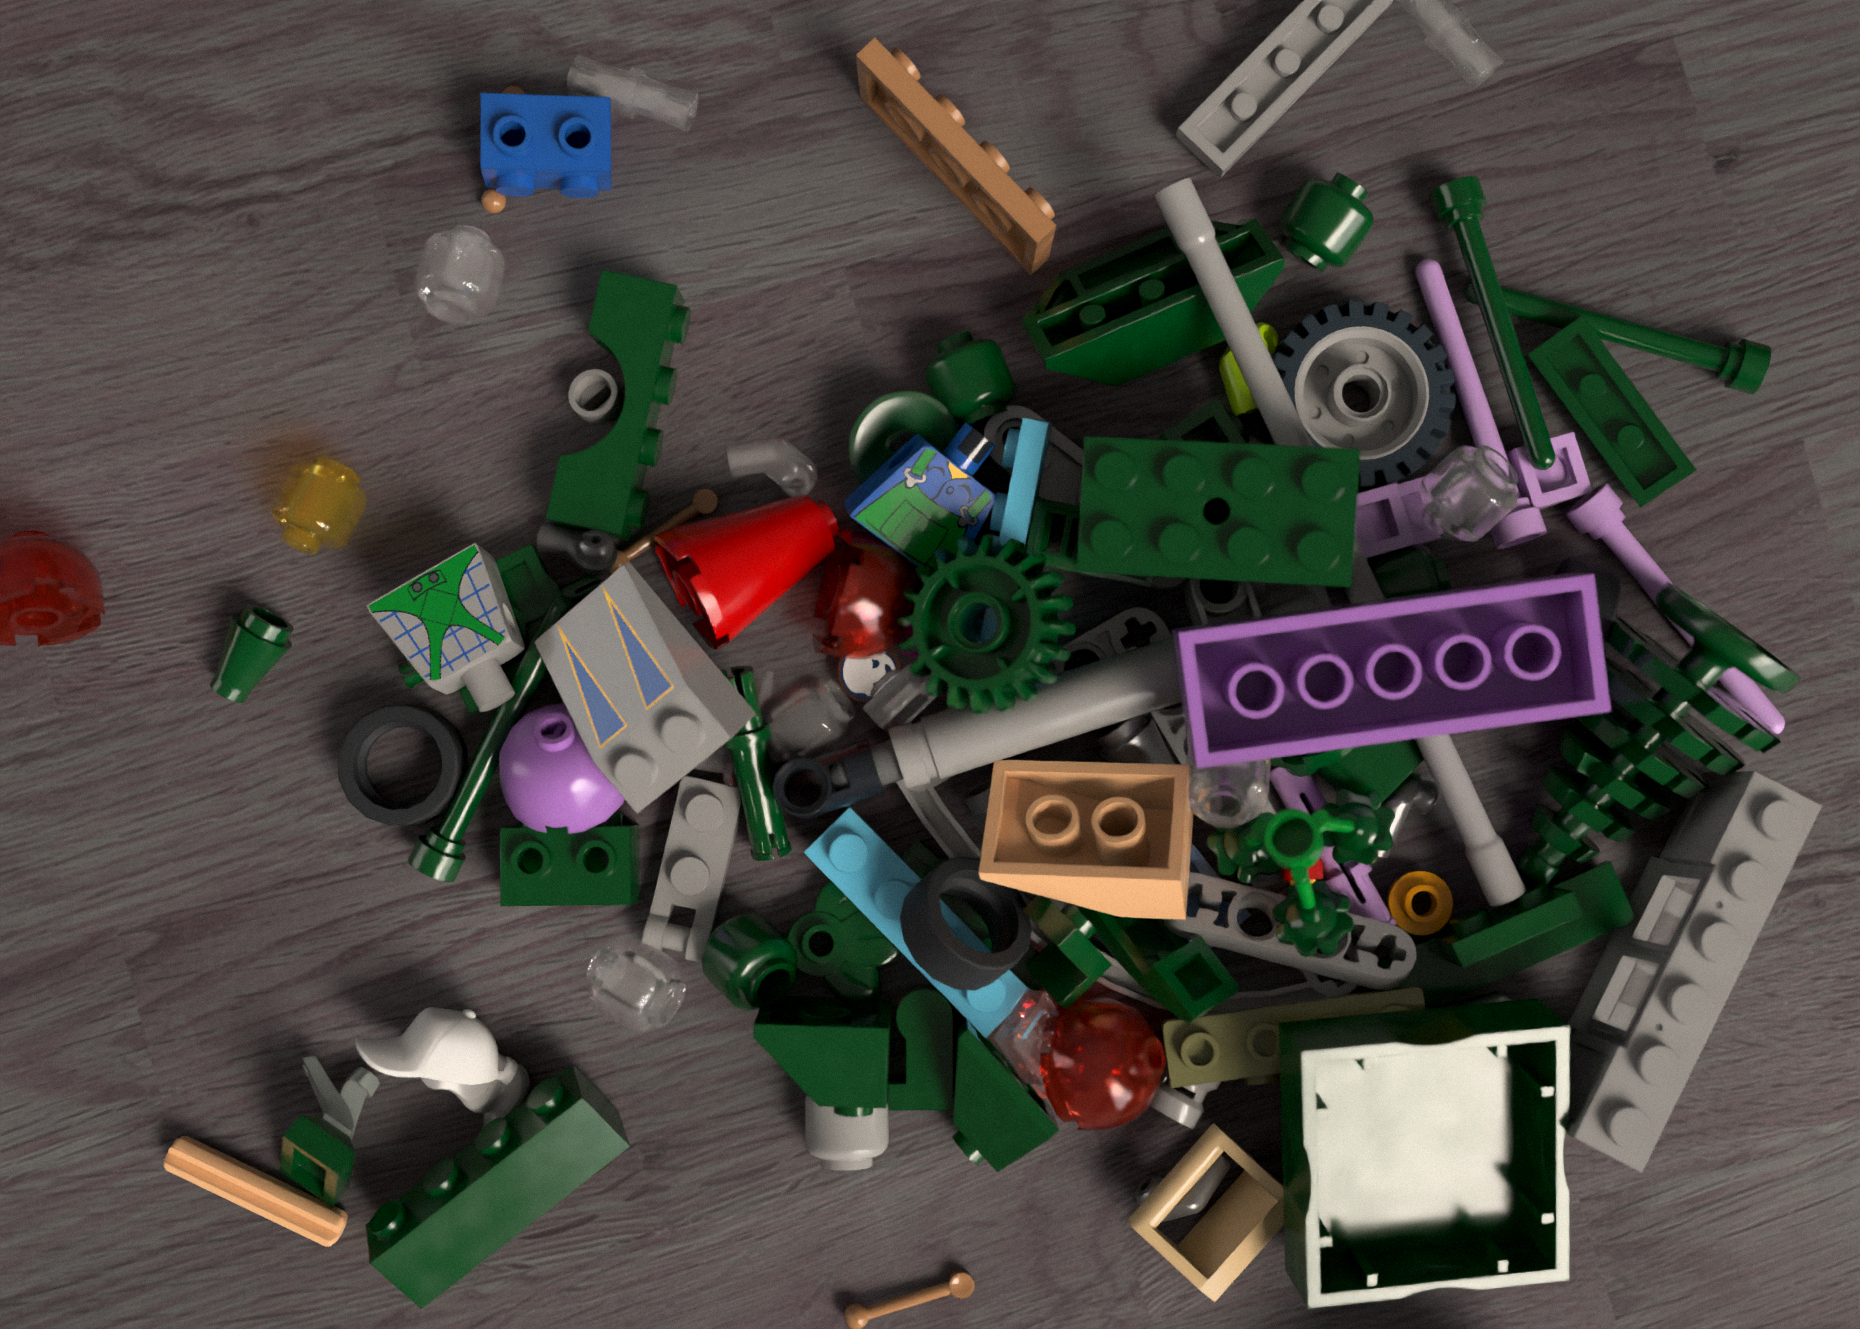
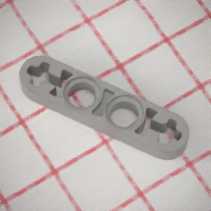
M1189 872L1188 894H1194L1199 897L1198 905L1202 909L1197 911L1195 917L1186 916V920L1163 919L1167 928L1182 938L1194 940L1201 936L1208 945L1375 990H1390L1398 987L1405 981L1416 961V947L1412 938L1403 929L1393 924L1348 912L1346 914L1352 917L1354 927L1353 930L1340 938L1337 949L1329 954L1314 953L1312 956L1303 957L1292 944L1281 942L1275 936L1276 927L1280 923L1274 920L1272 909L1287 896L1201 873ZM1222 901L1231 903L1224 919V927L1215 925ZM1248 908L1259 909L1270 917L1272 931L1262 937L1250 936L1239 927L1237 914ZM1352 935L1359 939L1354 947V950L1357 951L1352 961L1343 959L1349 947ZM1378 945L1390 948L1389 957L1395 961L1392 962L1389 969H1382L1377 966L1378 958L1373 953Z

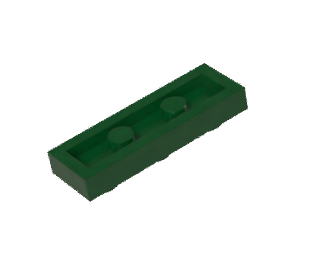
M1583 315L1528 354L1640 508L1697 471L1688 456Z

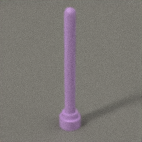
M1424 259L1416 267V277L1439 343L1447 354L1445 360L1448 369L1452 368L1455 380L1453 384L1496 507L1491 509L1494 521L1488 524L1496 548L1505 549L1529 542L1547 533L1539 507H1531L1528 497L1521 498L1441 267L1434 259Z
M1603 483L1594 488L1592 493L1584 495L1565 512V516L1580 534L1588 532L1594 540L1601 538L1656 604L1658 591L1667 581L1671 584L1673 583L1622 523L1626 517L1619 509L1623 502L1607 483ZM1668 618V620L1678 630L1682 637L1692 647L1693 637L1686 633L1683 629H1681ZM1731 668L1724 672L1718 680L1731 696L1761 718L1776 734L1782 732L1785 726L1783 716L1756 683L1736 668Z

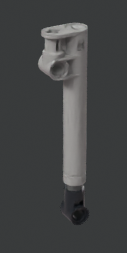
M1188 578L1184 589L1185 603L1193 626L1331 606L1325 586L1228 580L1232 587V598L1226 604H1214L1205 599L1200 591L1201 579ZM1173 637L1056 674L1057 680L1053 684H1046L1039 680L1034 681L1038 698L1033 702H1028L1021 699L1015 693L1016 702L1014 710L1010 712L999 711L993 702L988 714H975L972 712L968 702L963 709L950 708L922 717L920 722L914 724L909 721L888 728L891 739L870 746L868 739H864L808 758L793 759L784 764L776 773L773 783L774 797L778 805L788 814L802 819H813L827 812L885 794L883 786L903 779L909 790L931 783L930 779L940 777V779L947 778L1182 702ZM806 771L818 774L822 781V793L817 802L808 807H798L792 803L788 788L794 776Z

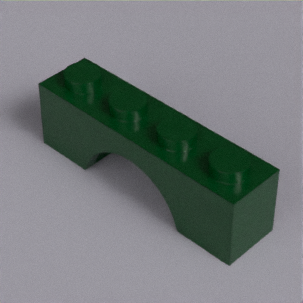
M607 270L601 271L588 332L600 347L618 360L625 379V400L618 421L601 441L583 451L559 456L546 513V519L551 523L585 531L599 530L607 532L614 539L628 542L631 541L634 527L643 528L650 501V492L642 490L647 466H657L663 445L664 432L661 429H656L661 404L670 406L676 388L677 369L670 367L675 343L681 345L685 343L691 319V308L683 306L685 300L677 285Z

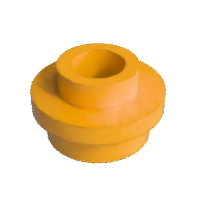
M1411 871L1405 873L1395 880L1388 892L1387 909L1390 915L1395 918L1396 925L1405 932L1414 935H1428L1440 930L1447 923L1452 913L1453 898L1449 887L1440 877L1430 872ZM1420 891H1425L1431 898V907L1424 915H1417L1411 907L1413 896Z

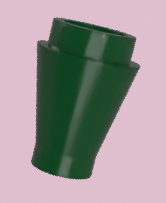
M247 604L242 614L232 616L217 671L210 683L211 689L228 700L244 703L254 687L292 647L289 637L294 630L293 626L286 619L271 610L258 605Z

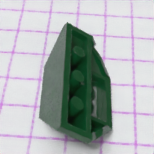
M1241 219L1237 224L1211 221L1215 230L1217 244L1251 313L1285 268L1284 257L1257 219ZM1169 227L1061 272L1041 295L1035 308L1029 309L1021 319L1027 335L1047 369L1115 387L1226 340L1185 253L1177 246Z

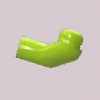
M1256 323L1269 354H1273L1279 343L1276 330L1267 323ZM1228 346L1219 360V371L1232 412L1237 417H1243L1255 413L1259 409Z

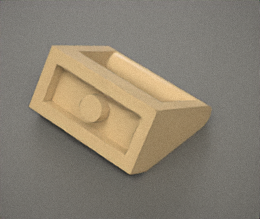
M1213 1123L1126 1221L1192 1284L1212 1301L1216 1302L1284 1225L1283 1185L1265 1167ZM1225 1151L1244 1171L1177 1245L1156 1227Z

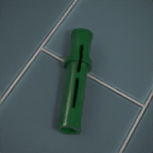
M735 666L730 667L732 673L730 677H727L725 669L720 671L755 711L756 715L722 746L730 749L751 844L752 859L756 861L774 860L771 848H777L780 858L789 854L792 850L786 832L782 809L774 797L773 783L775 776L767 740L772 737V732L768 720L762 719L753 679V667Z

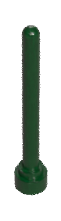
M1466 176L1454 179L1431 192L1432 206L1437 221L1445 222L1447 230L1455 231L1530 464L1537 470H1547L1553 466L1556 455L1479 223L1484 218L1482 208L1487 203L1478 177Z
M1470 282L1465 288V297L1471 304L1479 306L1472 283ZM1500 285L1510 315L1564 329L1583 315L1601 340L1715 371V377L1724 380L1725 387L1751 395L1754 394L1761 386L1770 364L1771 347L1769 345L1742 339L1738 344L1727 342L1723 347Z
M559 596L551 601L510 683L515 691V695L498 707L439 827H431L427 835H420L408 857V863L419 872L443 882L455 881L466 860V856L462 852L466 842L462 837L499 765V753L511 728L523 717L547 669L534 642L575 607L570 598Z

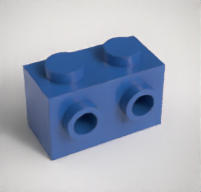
M481 93V172L485 187H496L497 193L511 197L530 196L535 193V189H560L562 195L580 199L596 197L599 195V190L612 191L611 97Z

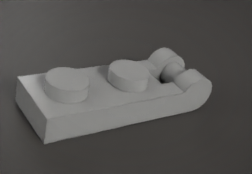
M687 775L681 778L650 914L647 918L642 937V950L661 954L663 948L685 953V960L702 963L701 958L705 944L714 931L741 815L742 803L738 787ZM674 905L696 910L692 928L670 923Z

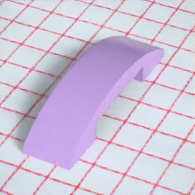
M1574 432L1550 438L1556 460L1553 466L1547 470H1537L1530 464L1525 446L1515 448L1506 453L1521 498L1528 497L1531 507L1543 509L1593 492ZM1481 461L1404 483H1393L1358 493L1355 536L1366 559L1415 544H1424L1480 528L1494 521L1491 509L1496 507Z

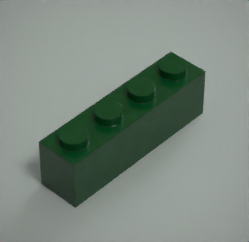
M573 1064L556 1077L543 1080L533 1089L528 1099L505 1117L490 1121L469 1145L452 1158H446L436 1163L428 1171L424 1180L399 1199H392L377 1210L371 1221L366 1224L370 1264L420 1309L424 1308L630 1147L619 1111Z

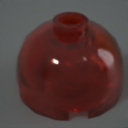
M845 529L839 535L840 538L848 543L845 551L834 549L830 553L821 579L814 617L826 620L825 636L813 634V646L815 653L843 659L866 660L882 656L893 648L900 640L905 628L913 630V628L900 626L896 618L905 613L913 615L915 603L906 601L903 598L902 592L906 589H914V573L907 559L877 536Z
M36 530L21 531L13 534L10 539L0 542V645L16 646L15 635H37L38 646L56 645L77 640L96 631L101 625L100 613L105 615L103 587L98 569L80 548L64 540L50 537L45 532Z
M1109 997L1078 998L1066 1009L1062 1008L1059 1004L1056 1005L1046 1019L1043 1032L1053 1031L1051 1052L1040 1053V1070L1045 1093L1056 1115L1063 1122L1075 1121L1080 1126L1076 1130L1081 1131L1107 1130L1136 1119L1148 1109L1155 1098L1165 1067L1163 1046L1156 1037L1149 1022L1135 1007Z

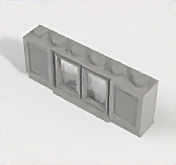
M1737 771L1729 776L1725 774L1722 776L1717 772H1703L1701 776L1711 789L1696 794L1687 800L1660 857H1650L1628 901L1635 918L1633 922L1614 930L1568 1023L1574 1030L1569 1039V1120L1565 1133L1641 1173L1822 805L1755 771Z

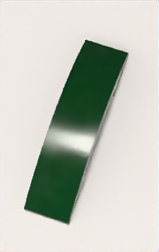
M1077 906L1081 914L1097 929L1095 934L1129 975L1156 1001L1189 1024L1237 994L1241 989L1201 936L1188 943L1185 938L1172 933L1164 924L1163 919L1118 917Z

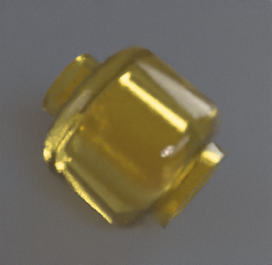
M315 456L312 462L294 464L288 471L270 508L273 520L284 529L280 537L281 540L301 552L314 556L317 555L320 547L325 549L344 548L352 537L367 506V495L359 486L362 478L345 465L322 456Z

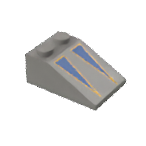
M629 561L617 569L534 642L593 762L636 813H639L730 740L756 715L755 711Z

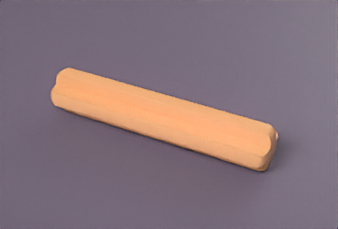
M182 1136L176 1139L169 1148L163 1162V1167L166 1171L325 1247L332 1246L337 1242L348 1220V1215L345 1211L335 1206L332 1208L322 1200L189 1136Z

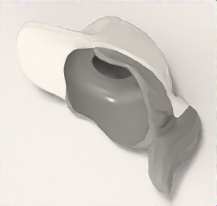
M429 1007L417 1015L400 1037L358 1038L355 1041L359 1054L369 1066L391 1076L420 1077L424 1084L431 1089L453 1092L468 1109L475 1113H483V1127L496 1118L505 1117L523 1103L529 1091L530 1079L527 1069L512 1058L504 1057L498 1053L497 1043L493 1034L476 1018V1013L470 1009L458 1011Z

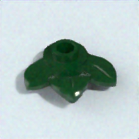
M832 881L823 886L818 892L813 912L807 913L795 920L786 935V938L797 952V970L808 976H821L833 995L850 1002H862L880 997L881 982L876 967L890 962L902 953ZM817 931L825 934L829 941L827 952L820 957L814 955L809 948V939Z

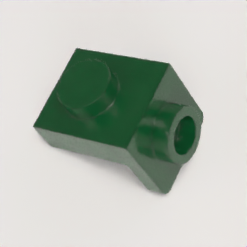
M1037 895L1023 911L1051 939V942L1027 965V970L1062 1008L1066 1009L1104 974L1112 964L1088 940L1097 929L1072 904L1068 903L1059 910L1047 897Z

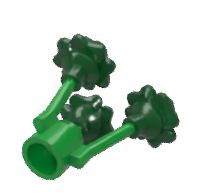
M1342 789L1336 794V804H1324L1321 810L1316 811L1311 816L1297 809L1283 810L1275 815L1270 812H1264L1258 816L1255 807L1251 804H1244L1235 813L1220 814L1215 818L1214 825L1218 832L1208 836L1206 843L1207 847L1217 857L1219 873L1228 876L1236 871L1237 879L1244 884L1252 882L1259 874H1272L1278 871L1279 866L1290 870L1295 884L1290 886L1287 897L1272 909L1274 920L1280 923L1276 927L1275 936L1281 942L1292 944L1303 957L1312 956L1318 948L1320 951L1329 954L1337 949L1340 938L1353 930V919L1350 915L1346 914L1351 904L1349 897L1332 892L1326 882L1318 880L1311 884L1308 868L1313 866L1321 857L1323 846L1334 847L1332 856L1338 863L1354 860L1364 865H1373L1377 861V850L1387 851L1394 844L1390 828L1395 819V812L1389 807H1380L1381 796L1375 791L1357 794L1348 789Z

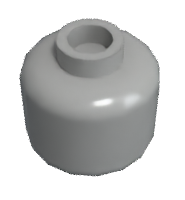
M806 1095L805 1146L811 1155L821 1158L822 1168L847 1171L866 1169L873 1166V1158L881 1155L887 1149L889 1143L888 1097L886 1109L873 1108V1113L869 1116L846 1117L835 1114L833 1112L834 1107L818 1106Z

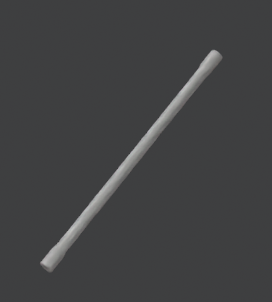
M1191 178L1183 179L1155 194L1154 197L1177 246L1185 253L1275 445L1313 447L1217 244L1214 227ZM1355 536L1351 587H1343L1351 604L1385 599ZM1443 734L1414 738L1465 845L1466 857L1489 905H1503L1522 896L1526 892V888L1503 840L1494 831L1450 735Z

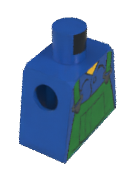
M967 422L963 424L943 452L920 434H917L879 467L862 485L853 491L844 501L843 506L850 517L917 567L925 566L937 571L938 567L935 562L934 551L944 548L956 556L957 539L967 537L974 541L995 502L996 495L973 475L996 445Z

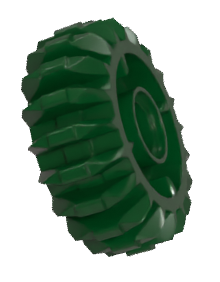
M985 534L979 546L967 537L957 539L956 556L944 548L934 551L935 562L938 567L937 571L925 566H919V568L915 569L918 579L924 583L921 591L906 589L902 592L903 598L906 601L915 603L913 615L905 613L896 618L900 626L913 628V636L905 638L898 646L902 652L920 654L913 661L908 671L916 677L930 675L925 691L931 696L938 697L947 692L948 707L963 709L969 702L973 713L988 714L994 702L1001 712L1013 711L1016 702L1015 693L1021 699L1028 702H1033L1038 698L1037 688L1033 681L1034 677L1046 684H1053L1057 680L1055 671L1047 665L1050 658L1067 661L1070 657V651L1064 647L1056 646L1058 634L1069 636L1076 631L1075 624L1058 620V613L1067 611L1073 606L1072 598L1067 595L1051 596L1063 582L1062 575L1054 570L1042 573L1047 560L1046 556L1037 551H1032L1025 556V544L1011 538L1002 547L999 537L992 534ZM991 607L997 617V627L994 634L988 640L982 642L977 637L975 622L983 610Z

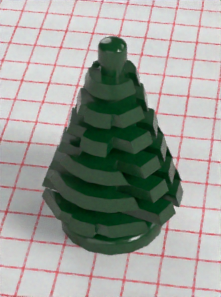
M1667 581L1656 595V604L1665 616L1693 637L1691 649L1680 659L1647 634L1644 635L1633 625L1621 618L1617 619L1615 617L1606 641L1639 670L1658 683L1661 688L1656 690L1652 685L1630 670H1625L1619 663L1604 655L1609 696L1636 718L1631 720L1611 705L1610 712L1576 716L1583 725L1610 747L1608 751L1594 741H1588L1582 734L1566 728L1558 744L1560 747L1559 752L1573 767L1587 777L1582 782L1575 776L1571 778L1565 770L1550 766L1541 784L1562 807L1553 814L1547 806L1537 803L1530 825L1540 837L1533 845H1528L1516 859L1515 865L1518 872L1530 883L1546 882L1548 884L1560 870L1559 864L1566 856L1570 855L1576 862L1583 863L1600 853L1598 846L1587 836L1591 829L1597 833L1601 832L1607 839L1618 842L1626 839L1636 831L1634 829L1635 826L1623 813L1612 805L1615 800L1630 810L1633 808L1640 816L1652 821H1656L1670 811L1666 806L1669 802L1650 783L1637 776L1640 770L1661 785L1665 784L1671 791L1687 799L1711 789L1694 768L1664 744L1665 740L1722 776L1724 774L1729 776L1746 766L1743 758L1689 713L1692 708L1730 736L1733 735L1743 744L1756 751L1760 750L1763 754L1781 743L1778 734L1768 724L1715 684L1728 669L1736 668L1753 681L1777 694L1791 691L1801 680V677L1737 627L1688 593Z

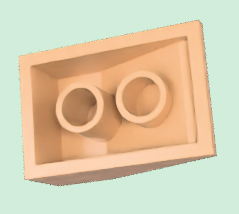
M999 760L994 762L979 866L980 879L1118 917L1186 920L1194 814L1190 766L1180 764Z

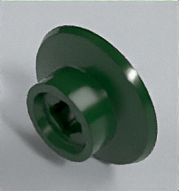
M896 391L883 395L870 403L861 412L852 428L849 440V458L853 472L862 485L879 467L894 455L890 444L892 440L896 441L899 437L904 436V432H909L908 434L911 437L920 434L943 452L960 430L959 426L945 405L925 393Z

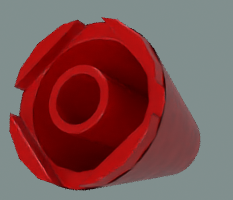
M802 494L667 529L654 536V540L660 544L655 547V551L664 575L681 607L688 605L696 616L701 615L702 619L694 622L692 625L707 645L717 650L733 640L834 551L835 543L833 536L839 533V527L832 511L823 500L814 502L808 495Z

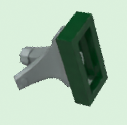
M309 1056L302 1058V1069L312 1085L322 1109L323 1118L300 1114L283 1135L280 1172L333 1208L349 1188L355 1158V1150L351 1141L365 1099L373 1096L380 1082L369 1070L357 1067L345 1079L346 1083L339 1094L317 1057Z

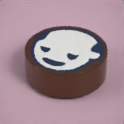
M864 640L853 644L843 653L839 660L837 675L840 686L851 699L863 704H876L888 699L896 691L901 679V667L896 654L887 645L874 640Z

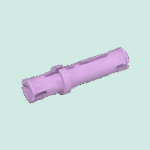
M1277 766L1265 773L1274 785L1287 810L1297 809L1309 814L1300 798V794L1303 795L1313 814L1321 810L1324 804H1327L1311 775L1303 777L1294 776L1288 773L1285 768ZM1323 846L1320 858L1323 862L1325 878L1322 881L1326 882L1332 892L1349 897L1351 906L1348 913L1395 925L1397 923L1395 918L1390 915L1368 875L1372 870L1371 866L1354 860L1341 863L1361 897L1359 901L1345 874L1333 859L1332 850L1334 847Z

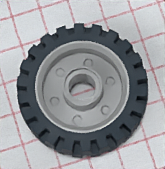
M1363 300L1348 301L1343 306H1337L1336 303L1324 307L1314 315L1311 314L1285 336L1271 357L1313 447L1360 449L1358 492H1365L1397 483L1419 469L1441 445L1439 444L1441 439L1447 434L1452 422L1448 418L1455 408L1456 394H1450V387L1455 382L1452 368L1445 369L1443 361L1447 358V354L1442 345L1434 347L1429 340L1433 333L1424 324L1417 328L1410 322L1413 316L1402 309L1397 313L1388 311L1389 304L1375 301L1370 306L1363 305ZM1344 385H1357L1367 393L1369 397V409L1367 412H1355L1346 406L1342 398ZM1264 423L1262 428L1266 436V439H1271L1273 444L1275 445L1271 437V434L1266 424Z

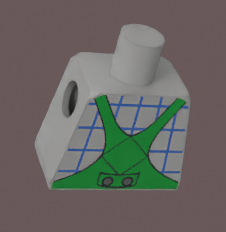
M477 543L471 544L366 605L371 615L431 688L447 695L466 686L480 712L494 709L515 695V691L500 665L521 654L525 650V645L493 556Z

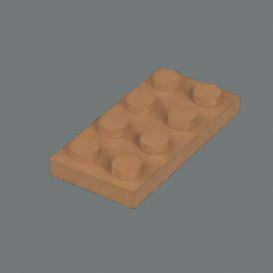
M876 38L872 39L856 54L860 99L1007 252L1032 275L1050 256L1056 224L1051 220L1055 217V214L1049 203L1031 187L1023 191L1006 174L1010 167L1002 154L988 141L984 140L978 145L962 128L965 125V120L955 105L942 94H939L934 99L918 82L921 78L918 69L901 50L894 48L889 52Z

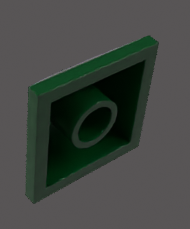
M786 996L782 1001L771 1007H760L753 1026V1038L818 1106L834 1107L833 1112L835 1114L846 1117H864L871 1115L873 1108L886 1109L892 999L850 1002L834 997Z
M963 1016L957 1022L953 1093V1124L959 1130L952 1138L975 1165L979 1166L986 1159L998 1173L1051 1139L1059 1131V1127L1052 1108L988 1037L985 1038Z

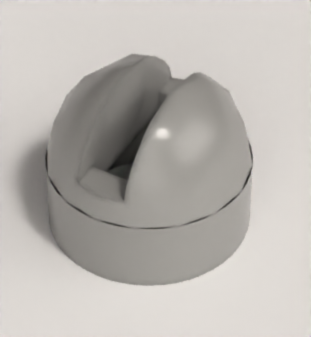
M599 369L587 370L579 374L570 385L568 392L569 403L583 420L592 424H607L615 420L622 411V390L609 373ZM610 396V398L606 400L600 407H598L595 411H592Z

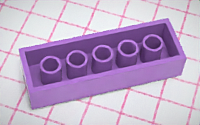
M1564 573L1172 629L1189 757L1196 768L1611 711L1594 574Z

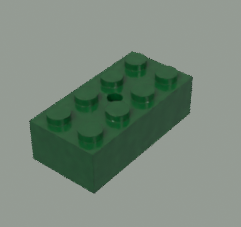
M1084 436L1077 572L1351 587L1360 449ZM1212 498H1222L1230 506L1229 518L1219 525L1209 523L1204 517V506Z

